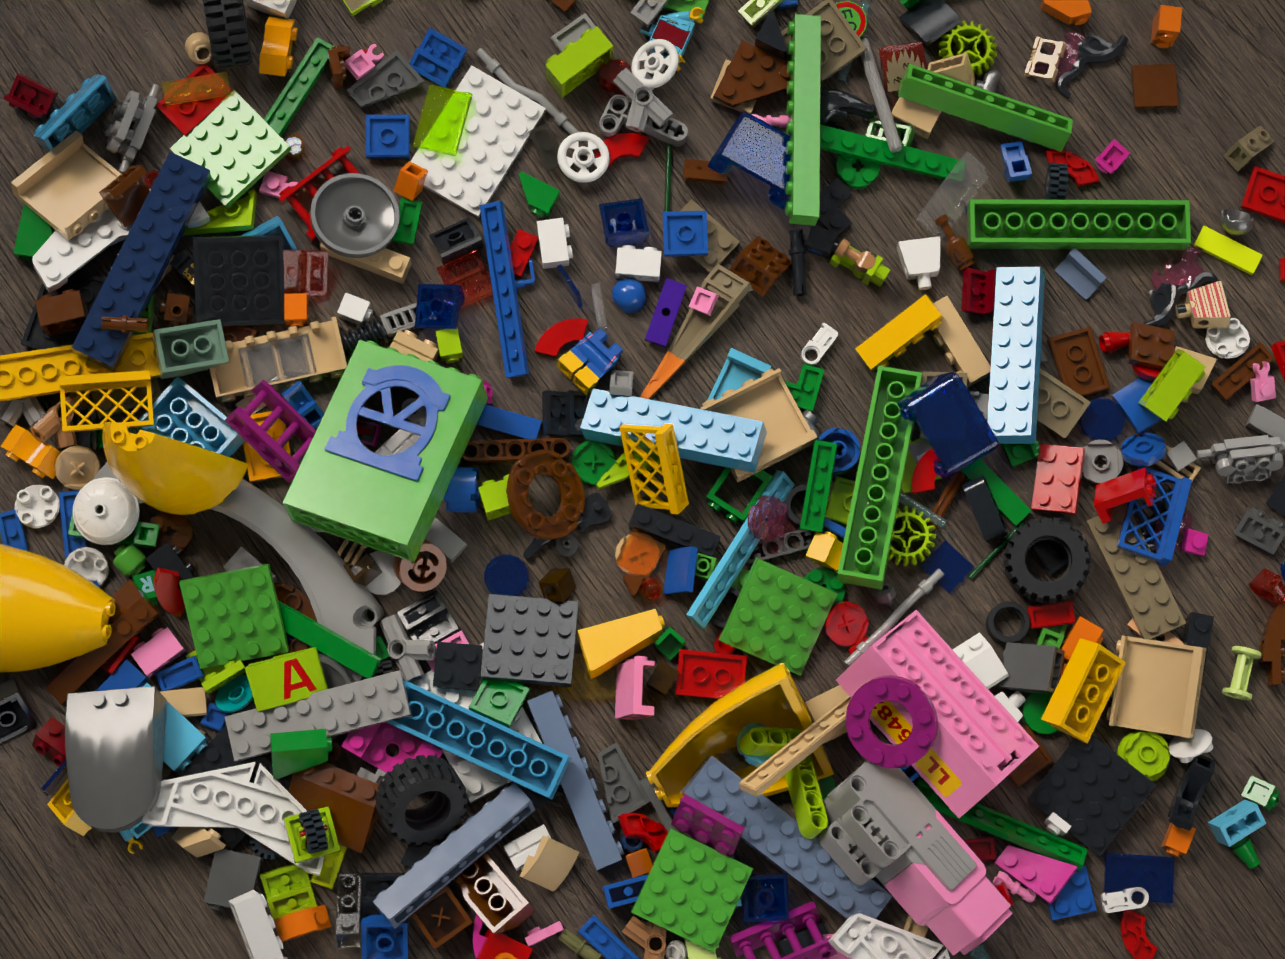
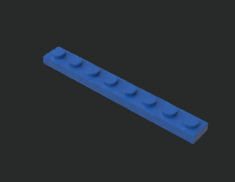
M496 201L480 205L505 376L510 379L528 375L529 368L504 205L502 201Z

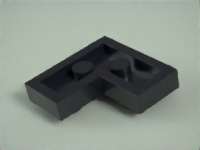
M838 177L820 193L818 222L825 229L837 233L836 238L852 224L838 209L852 196V192Z

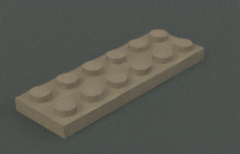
M1126 503L1112 509L1111 521L1102 524L1099 516L1087 520L1086 525L1141 637L1152 640L1184 626L1186 621L1156 561L1117 548L1128 505ZM1132 514L1130 520L1134 527H1136L1138 524ZM1140 528L1137 529V532L1141 537L1142 541L1145 540ZM1132 532L1125 536L1124 543L1132 546L1138 543ZM1145 543L1146 548L1151 552L1147 543Z

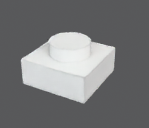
M1054 812L1043 822L1047 825V830L1056 836L1060 835L1062 837L1071 828L1067 822Z

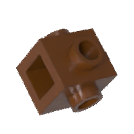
M165 292L164 301H160L159 314H162V319L167 320L169 325L180 326V322L186 323V319L191 317L192 305H189L190 296ZM178 306V311L173 313V308Z

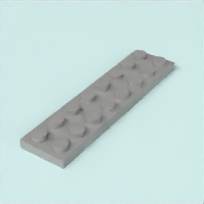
M398 670L312 693L309 698L258 712L257 709H252L225 716L234 761L238 762L271 753V733L326 729V736L328 738L404 718L412 714L402 671Z

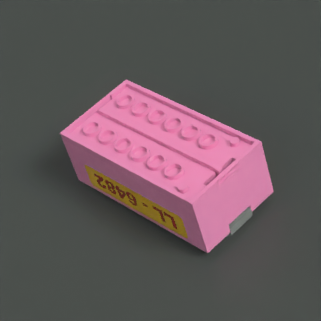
M917 610L871 645L836 679L837 683L851 698L865 683L881 676L903 677L921 687L920 689L932 700L936 709L938 730L931 749L920 760L912 764V767L958 818L995 788L1039 747ZM892 700L882 701L876 704L871 711L870 720L892 744H900L910 736L913 727L912 717L907 708L902 704Z

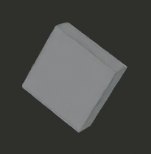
M1185 441L1165 454L1177 472L1197 459Z

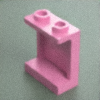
M635 656L634 659H625L624 663L617 665L615 719L636 721L654 716V706L642 705L643 669L655 666V661H648V657Z

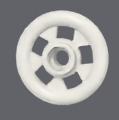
M655 39L645 43L634 55L631 65L632 74L649 88H657L664 85L673 77L678 67L679 55L675 46L663 39ZM655 49L656 52L648 56V52ZM666 50L669 55L664 59L661 54ZM644 61H645V63H644V67H645V68H644V69H640V64H641V62H644ZM665 66H669L666 72L662 74L661 72L664 71ZM648 73L654 74L652 80L646 79Z
M577 132L569 135L563 140L557 153L558 164L562 172L568 178L582 183L592 182L600 178L607 170L610 160L606 144L601 138L589 132ZM578 141H588V147H579ZM568 148L575 150L572 158L566 156ZM598 149L601 157L594 158L592 150ZM585 155L587 160L581 161L579 156ZM573 163L581 168L578 173L570 168ZM594 164L597 169L590 173L586 168Z

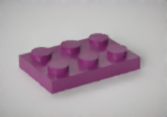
M686 794L680 800L671 823L679 831L691 835L700 843H704L715 849L718 853L732 857L745 829L740 824Z

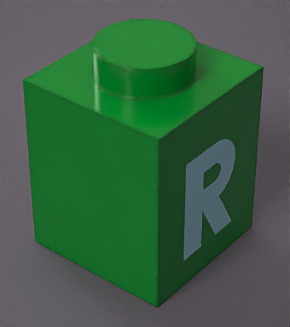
M155 570L133 576L134 583L155 605L159 604L160 602L154 591Z

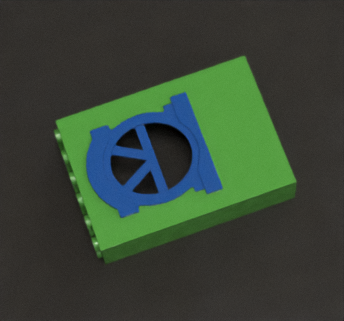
M359 340L283 500V505L290 519L415 562L448 489L450 480L459 465L487 403L488 397L481 378L474 374H463L453 367H441L434 361L429 360L426 362L420 360L413 354L405 355L399 353L398 350L391 347L387 349L380 347L373 341L365 342ZM391 387L407 388L419 395L416 401L393 417ZM379 391L382 394L384 414L363 407L364 403ZM422 406L426 407L427 420L425 427L404 421ZM358 415L419 435L420 438L410 448L398 454L379 455L373 453L359 440L357 434Z

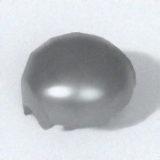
M1223 209L1220 224L1227 233L1240 236L1249 233L1253 228L1254 218L1251 221L1249 213Z

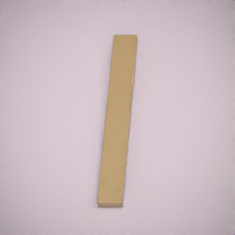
M849 695L740 781V789L758 797L846 726V711L851 697Z

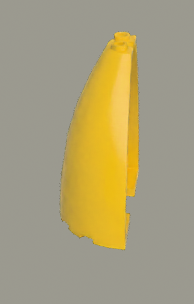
M104 422L102 434L103 447L108 465L115 477L139 500L166 513L189 515L217 506L238 487L248 467V464L191 444L140 430L137 434L129 433L128 426Z
M0 544V673L21 672L51 666L107 645L112 631L111 626L108 625V620L115 613V599L69 567L45 556Z
M785 663L778 664L753 677L715 701L678 735L650 771L646 772L650 784L655 783L656 785L654 789L658 799H663L667 807H678L680 800L684 796L680 792L707 756H713L742 779L758 768L745 761L744 755H740L736 744L737 734L744 726L750 723H760L767 727L798 728L804 731L813 724L802 696ZM821 745L811 753L817 781L834 774L827 754ZM785 775L766 789L762 795L767 797L789 790Z

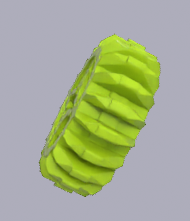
M964 20L961 23V27L957 24L953 29L946 32L947 34L942 35V42H939L938 45L941 49L938 55L943 57L942 59L954 56L951 51V43L954 42L956 44L955 47L958 49L957 55L962 54L964 48L967 50L964 53H968L972 63L973 74L975 72L980 77L982 70L987 72L989 65L994 64L993 58L997 55V52L994 50L997 48V43H992L994 35L987 36L990 31L989 28L984 31L981 30L982 23L975 27L974 21H971L970 25L967 26ZM964 36H971L973 38L967 39ZM979 43L983 45L985 51L983 58L977 50Z
M904 506L903 513H901L898 507L896 521L902 520L900 530L893 531L892 541L900 544L902 552L897 551L891 545L888 561L892 557L896 558L895 565H898L900 560H903V566L907 567L908 560H910L914 566L917 564L916 557L919 561L923 562L925 560L923 554L928 556L931 554L927 547L934 548L935 543L929 541L936 538V534L929 533L935 527L934 525H926L931 519L926 518L923 520L922 517L925 514L923 511L920 512L919 516L916 515L917 508L913 507L911 513L908 512V506ZM910 521L916 523L922 533L914 531L910 526ZM905 528L908 535L910 534L911 536L907 543L900 537ZM923 540L921 548L909 553L910 543Z

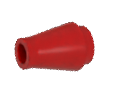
M1104 332V334L1099 336L1101 350L1111 353L1128 346L1130 332Z

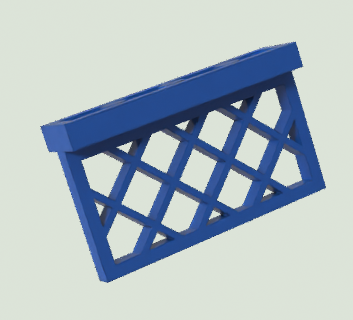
M1138 466V467H1137V470L1142 469V468H1145V467H1144V466ZM1146 467L1148 473L1153 474L1157 485L1156 488L1161 497L1153 500V506H1151L1156 517L1147 520L1142 509L1148 507V505L1145 504L1140 507L1136 499L1129 501L1117 548L1155 560L1158 565L1165 567L1172 561L1192 480L1185 477L1179 479ZM1164 481L1173 483L1172 492L1166 494L1160 483ZM1164 500L1168 509L1160 514L1155 503ZM1137 512L1143 523L1134 527L1130 517ZM1159 520L1163 527L1162 532L1155 534L1149 523ZM1145 526L1151 537L1142 541L1137 529ZM1131 532L1138 542L1133 546L1124 543L1125 536ZM1153 540L1157 546L1156 554L1149 552L1145 543Z

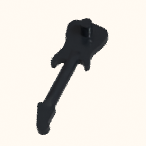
M597 492L590 494L585 499L583 514H580L577 521V526L580 527L579 534H583L591 526L607 523L611 519L609 506ZM534 538L523 553L524 559H531L532 555L542 550L543 546L553 540Z

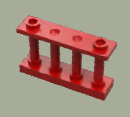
M346 146L344 149L342 147L336 149L331 154L332 158L294 187L288 186L279 193L281 197H279L278 203L283 205L288 201L308 226L306 238L310 243L318 238L312 229L310 214L294 195L305 188L314 198L318 190L312 182L321 175L327 181L335 177L329 169L338 162L342 164L348 173L360 174L346 157L350 154L351 148L349 146Z

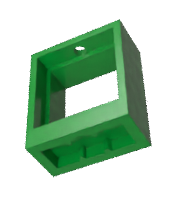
M726 467L706 496L707 506L716 512L721 510L727 514L726 518L732 523L738 524L739 522L743 525L773 477L763 470L750 476L761 486L743 513L715 496L731 472L730 468Z

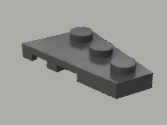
M395 50L347 89V93L362 109L424 85L425 81L400 52Z
M617 742L597 753L611 822L614 824L619 821L618 816L621 814L633 813L651 801Z

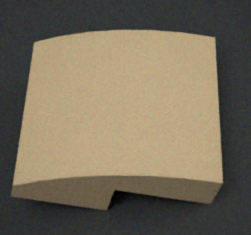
M840 685L805 702L813 723L848 696ZM844 726L841 730H839L836 734L829 738L825 743L845 734L847 732L846 726Z
M542 836L535 856L528 855L520 877L554 892L570 872L579 851L549 837Z

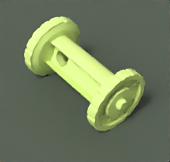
M1233 646L1231 652L1237 655L1230 688H1223L1222 694L1235 699L1251 700L1252 694L1246 692L1253 660L1260 659L1262 653L1247 647Z

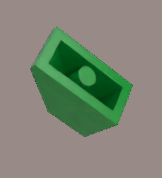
M521 171L519 173V181L528 209L531 210L530 213L538 218L545 217L548 219L560 198V190Z

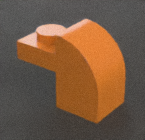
M325 905L303 909L274 920L277 934L282 942L332 927Z

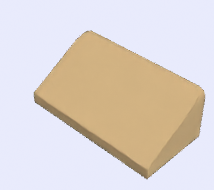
M203 687L160 692L184 717L207 715V695Z

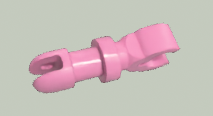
M751 114L747 120H753L756 123H749L748 129L756 130L763 126H766V128H771L772 126H779V128L787 127V122L790 121V118L786 115H779V117L766 115V117Z
M999 871L998 875L994 877V885L1005 882L1011 894L1014 895L1016 893L1029 903L1035 900L1036 894L1020 886L1018 881L1013 882L1006 873Z

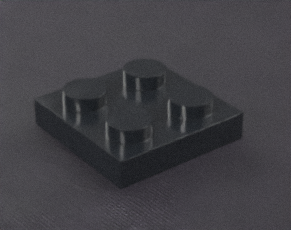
M437 641L433 687L478 691L483 646Z

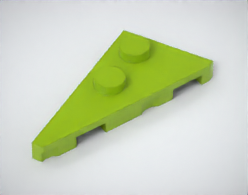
M248 191V196L235 201L228 209L224 205H220L208 211L209 223L194 228H188L187 226L182 236L254 230L257 201L256 191Z
M633 450V457L640 463L643 458ZM625 452L596 484L598 490L630 478ZM652 452L650 457L660 464L659 456ZM646 461L642 464L648 471L654 469Z

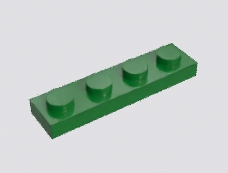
M815 440L800 529L823 532L837 443Z

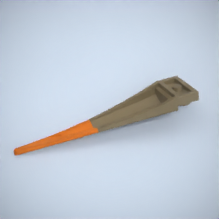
M719 264L714 267L700 287L719 295L711 316L690 308L676 337L640 398L651 399L740 306L739 302L752 288L748 281Z

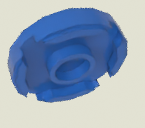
M1142 433L1143 436L1139 437L1132 435L1121 445L1122 457L1131 465L1145 466L1154 464L1166 454V445L1163 438L1152 433Z

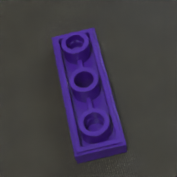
M666 278L645 341L666 348L687 285ZM663 311H668V312L670 313V315H669V316H663V315H662V312H663Z

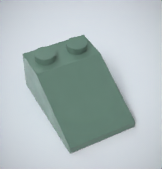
M220 319L153 331L152 338L161 380L185 376L229 363Z

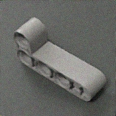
M615 95L609 100L599 122L600 134L607 139L618 134L622 124H626L632 104L631 99L622 95ZM621 104L624 109L616 111L613 109V106ZM649 117L647 118L643 133L675 147H680L686 143L688 129L684 123L670 118L661 129H656L652 126L654 122ZM606 123H612L615 127L612 130H607L603 126ZM678 131L681 132V135L679 134L678 137L674 136Z

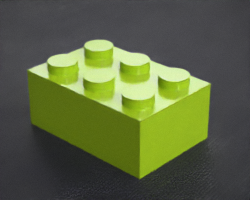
M597 26L593 29H587L582 33L578 41L568 43L562 53L558 56L554 54L546 61V79L560 97L563 98L613 60L612 43Z
M1177 349L1138 403L1164 421H1167L1168 418L1170 420L1173 419L1179 410L1177 408L1182 400L1186 401L1192 393L1190 388L1195 382L1199 383L1204 377L1206 366L1185 351Z

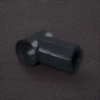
M81 406L77 411L84 415L92 408L90 406ZM94 411L90 422L98 424L99 417L97 412ZM76 414L75 416L78 424L82 420V418ZM98 430L77 431V446L98 451Z

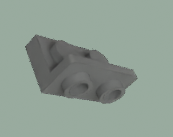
M1246 507L1243 517L1234 530V534L1274 555L1285 536V523L1276 517L1270 519L1264 515V511L1257 507Z

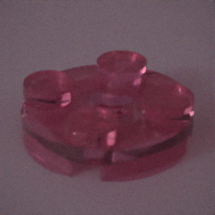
M761 496L757 499L760 501L756 505H752L749 510L748 528L753 531V536L756 539L771 541L776 537L780 538L784 534L787 505L776 497Z

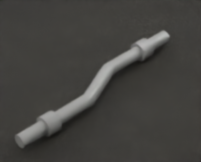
M482 48L475 53L486 64V68L492 74L495 73L505 85L545 107L559 127L562 126L570 135L579 132L568 121L569 118L563 112L560 113L543 94L517 84L501 68V64L495 58L492 59Z
M938 568L927 580L921 581L918 584V588L892 613L885 623L865 642L862 641L856 647L857 650L844 661L846 665L850 667L871 645L883 637L915 602L933 589L932 586L944 576V573Z

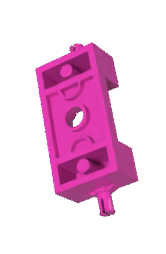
M386 722L347 732V737L341 746L342 749L386 773L388 771L391 772L394 765L397 763L399 765L402 764L407 758L415 759L419 755H424L425 758L428 755L441 758L443 754L442 750L424 740L422 741ZM390 744H395L399 747V753L395 757H390L386 753V748Z

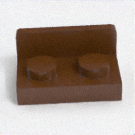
M336 45L328 50L329 66L335 89L342 88L343 80L346 79L344 62L351 57L349 46Z
M685 159L683 181L726 185L728 163Z

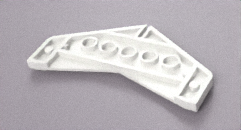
M200 201L187 225L188 228L200 227L210 222L209 215ZM107 209L95 222H91L79 235L74 236L69 241L55 230L32 259L34 268L48 292H52L67 283L69 276L106 248L125 240L134 222L128 227H123L111 209Z
M255 762L161 781V790L157 803L151 812L148 811L143 816L142 823L156 827L238 828L295 864L283 818L307 812V810L276 779L273 780V776L261 763L254 783L249 782L255 766ZM325 856L299 862L295 865L307 873L319 876Z
M860 913L850 916L828 941L835 950L849 959H933L944 946ZM942 950L935 959H950L948 950Z

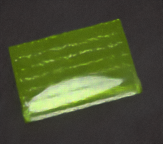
M429 85L413 146L456 156L473 94Z

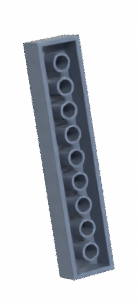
M713 756L706 757L680 793L692 797L745 827L741 836L742 841L844 920L858 913L874 919L877 918L892 897L889 892L872 879L864 885L854 884L819 843L818 837L814 839L803 837L796 820L762 794L756 797L741 790L739 782L743 780Z

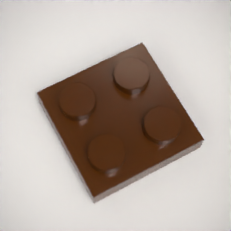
M1133 322L1130 325L1128 363L1162 371L1174 354L1175 331Z

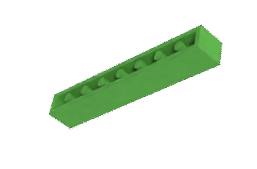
M912 64L908 65L900 82L898 97L984 125L1008 135L1025 139L1029 142L1037 143L1049 149L1062 152L1072 132L1073 119Z

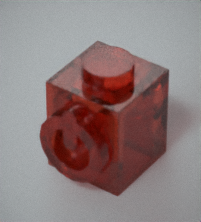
M610 58L608 63H603L598 71L601 87L608 92L614 91L622 95L623 92L613 83V80L625 68L632 73L631 66L621 59L614 58L612 60Z

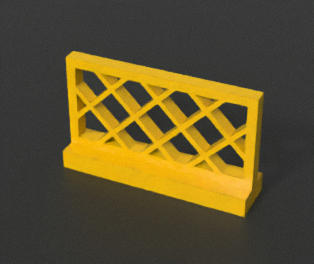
M150 370L59 376L63 432L103 430L104 422H107V420L116 423L110 417L118 408L127 417L123 422L117 424L128 426V428L154 426ZM147 387V395L141 402L132 395L137 388ZM114 389H121L126 393L119 403L109 396ZM98 390L104 396L95 405L86 397L91 391ZM75 392L81 398L71 406L66 401L65 393ZM128 397L138 403L131 413L121 406ZM106 398L115 405L108 415L98 408ZM83 400L93 407L85 417L76 410ZM147 400H148V407H146V406L144 405V403H145ZM66 406L70 408V410L67 413ZM142 407L148 412L149 420L139 421L133 415ZM95 410L105 417L100 424H93L88 420ZM72 412H75L82 418L76 426H67V418Z
M665 423L662 427L622 424L619 428L635 505L638 503L649 508L670 510L671 514H680L687 507L689 501L673 424ZM628 432L634 433L639 440L635 443L629 438ZM647 433L655 434L656 444L646 437ZM641 441L651 449L648 454L638 446ZM633 450L643 458L640 463L633 457ZM652 452L659 456L660 464L650 457ZM645 461L655 469L652 474L642 466ZM638 470L647 478L644 483L637 477L636 472ZM656 472L663 476L664 484L654 477ZM649 481L659 489L656 494L646 485ZM641 490L652 499L650 501L642 500ZM661 491L667 496L668 502H664L658 496Z

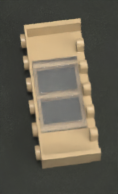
M331 317L332 321L311 322L310 326L300 328L292 326L287 331L278 333L270 331L266 333L267 335L260 337L247 336L245 340L233 343L232 341H225L229 363L210 368L217 400L230 402L235 400L237 396L244 395L245 398L256 396L251 390L263 379L275 391H278L280 386L287 385L290 388L298 381L309 380L310 383L322 381V377H341L347 367L336 317Z

